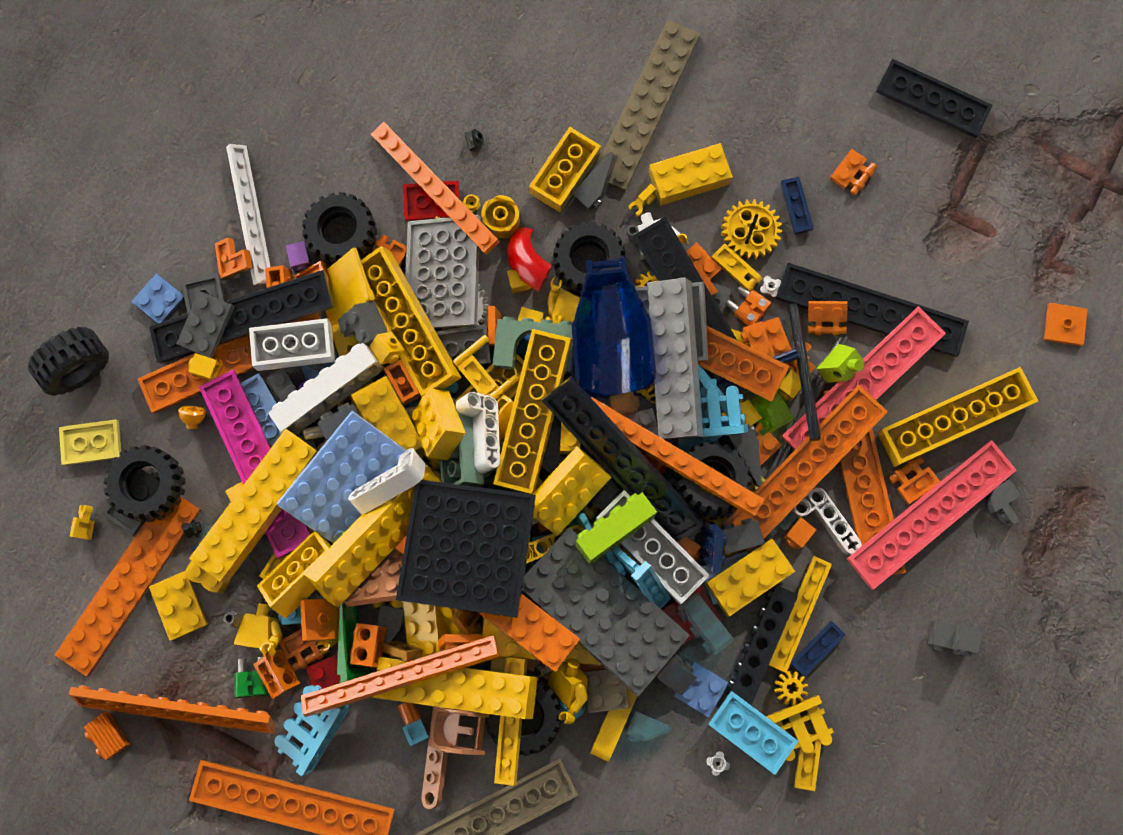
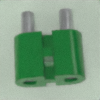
M238 659V673H234L235 698L270 695L258 672H245V659Z

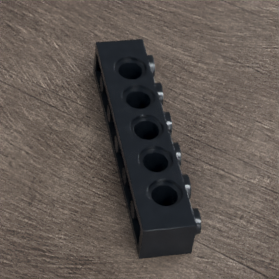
M778 585L773 586V588L767 591L765 597L768 599L765 606L762 605L758 612L760 619L758 624L754 623L750 631V635H752L750 642H746L743 647L742 653H744L742 661L738 660L734 671L737 673L734 679L731 678L728 682L726 689L729 691L727 695L732 691L752 705L798 594ZM774 602H778L781 605L779 613H775L772 610ZM766 620H770L773 623L771 631H767L764 628ZM759 638L764 639L766 642V646L762 650L756 645ZM752 656L758 660V665L755 668L750 667L748 663L749 658ZM743 675H748L750 678L748 686L741 684L740 679Z

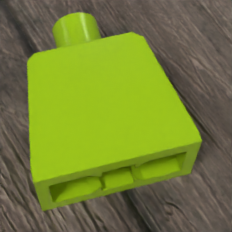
M838 344L816 369L826 383L849 381L857 371L863 370L864 360L855 348Z

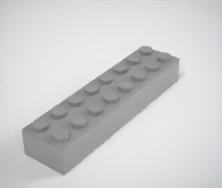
M687 278L649 282L647 285L658 436L665 441L703 437L692 283Z

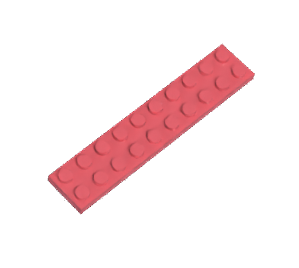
M918 306L863 358L864 368L862 371H857L849 381L838 382L815 404L819 425L858 385L877 400L946 333ZM806 413L781 436L794 450L809 436Z
M992 440L988 441L846 559L869 588L874 590L1017 470Z

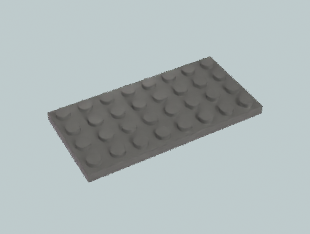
M569 527L524 576L522 593L579 637V644L638 697L690 635L652 601L650 602L638 588L603 557L589 565L575 546L578 538L577 534Z

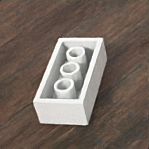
M328 319L249 328L252 366L257 371L335 362L332 324Z

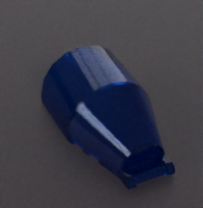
M619 257L618 260L595 262L586 260L587 273L579 304L576 308L575 318L572 322L576 382L585 392L600 396H619L643 390L651 385L656 378L651 318L647 314L643 302L639 298L626 270L625 257ZM620 267V269L593 271V269Z

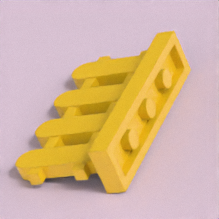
M819 695L766 716L784 731L792 727L798 740L794 749L801 747L804 753H811L814 749L812 742L819 739L821 744L826 746L832 743L831 734L834 731L832 728L828 729L822 716L825 711L823 708L819 709L818 707L822 703ZM806 710L808 715L801 717L800 712ZM788 718L789 723L783 725L781 720ZM805 721H811L816 732L815 735L809 736L804 724ZM794 749L791 751V753H790L789 756L787 757V759H786L787 761H792V760H794V758H795Z

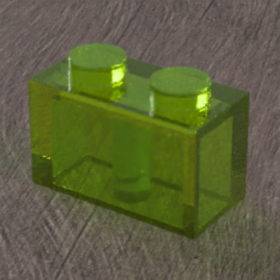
M777 392L773 402L759 395L753 399L752 405L764 419L762 420L763 425L772 433L795 419L779 392Z

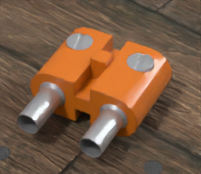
M740 286L737 291L746 297L744 303L737 306L729 300L726 306L735 312L734 316L749 326L761 320V317L771 307L772 302L756 291L752 290L749 292Z

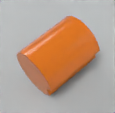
M405 702L397 706L405 726L421 719L415 703Z

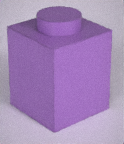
M304 241L286 245L290 267L294 272L299 273L312 266L309 250Z

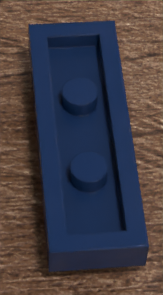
M795 177L781 180L780 185L794 235L813 231L814 227L800 178Z
M829 621L796 655L790 664L802 676L806 677L846 634L833 621Z

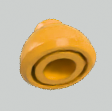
M183 406L178 410L180 419L186 424L188 429H197L198 424L206 416V410L199 406Z

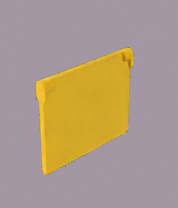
M352 248L327 269L329 287L335 308L326 310V314L332 326L339 324L338 319L355 304L369 302L375 298L372 289L369 287L356 248Z

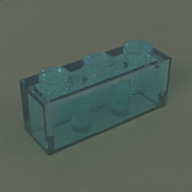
M697 592L677 607L679 610L677 612L678 616L683 622L688 621L692 626L690 631L696 638L700 637L703 640L702 646L708 654L713 653L717 655L734 641L731 634Z

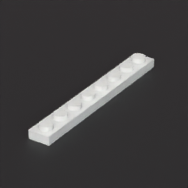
M229 144L226 148L246 250L250 251L252 265L250 271L253 286H266L265 268L270 267L247 146Z

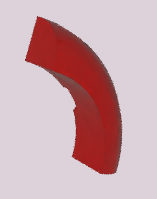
M527 227L519 228L513 233L507 245L508 263L512 270H516L521 275L520 279L525 284L539 292L547 281L552 265L542 259L533 249L530 241L533 229Z

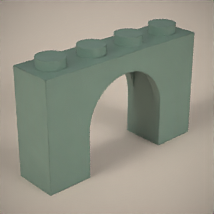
M513 317L497 319L493 366L495 368L515 370L518 344L525 336L531 334L532 329L573 340L565 371L566 374H572L577 329L575 325H572V322L561 321L560 324H556L552 320L534 322V319L522 318V321H517Z

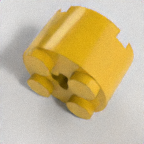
M498 195L486 201L483 205L481 215L483 224L496 238H510L520 224L519 209L515 202L507 196Z

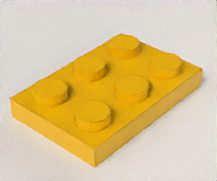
M185 571L149 586L170 641L208 625L192 581L184 575Z

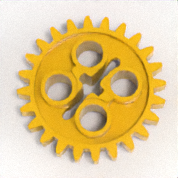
M746 199L745 205L739 201L738 208L732 205V211L727 210V217H724L722 220L724 224L721 225V229H724V231H722L721 236H727L723 242H729L728 247L730 249L733 247L735 253L740 252V258L744 254L747 255L748 260L751 255L755 259L758 258V254L765 257V251L770 254L772 248H776V242H779L781 239L778 235H781L782 230L778 228L782 226V223L777 222L780 216H773L776 210L769 211V204L763 207V201L759 205L756 204V199L753 200L752 204ZM742 215L749 216L750 220H744ZM758 215V219L754 226L748 244H745V240L748 235L751 224L753 222L754 216ZM759 222H766L768 226L762 227ZM735 232H742L744 236L738 237L735 235ZM753 238L760 239L761 244L754 243Z

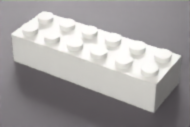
M364 343L357 344L351 348V352L347 355L337 358L335 364L331 367L322 369L319 372L320 375L316 378L306 381L303 385L304 387L300 390L291 392L285 401L275 404L272 407L273 410L268 414L280 432L283 433L287 429L297 435L318 420L321 415L330 411L384 371L383 368L385 366L379 363L367 345Z
M624 490L596 517V521L601 517L605 519L609 517L610 511L616 506L620 505L623 507L630 495ZM654 519L620 543L640 566L645 561L652 566L668 594L679 605L710 576Z

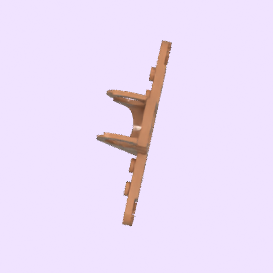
M433 706L421 797L425 808L436 809L442 803L441 797L445 782L448 752L466 755H485V751L482 750L485 717H489L490 714ZM461 715L479 717L475 748L458 746L459 733L473 735L474 728L460 726ZM431 793L434 795V802L432 804L428 800Z

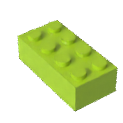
M643 492L639 495L633 494L626 500L627 502L623 507L620 505L616 506L610 511L609 517L606 519L601 517L594 523L591 530L585 529L577 535L578 538L575 546L589 565L593 564L655 518L657 511Z

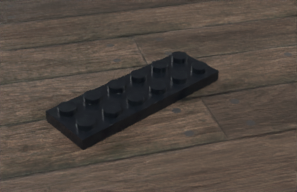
M894 59L891 60L876 90V93L975 139L978 137L993 106L986 101Z

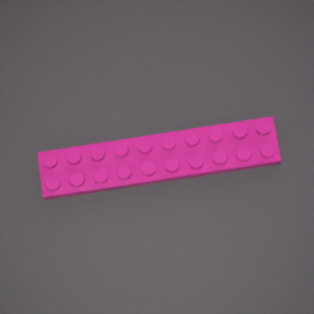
M231 370L199 386V389L244 485L269 452L271 446L236 371ZM283 509L265 532L278 559L293 552L311 534L307 525Z

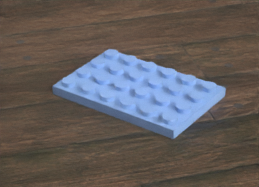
M351 411L279 499L277 506L334 544L342 536V531H347L362 515L348 500L349 495L360 486L397 466L399 457L406 449L354 411Z

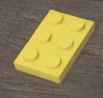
M117 419L59 427L61 464L64 466L111 460L114 457H120L119 420Z

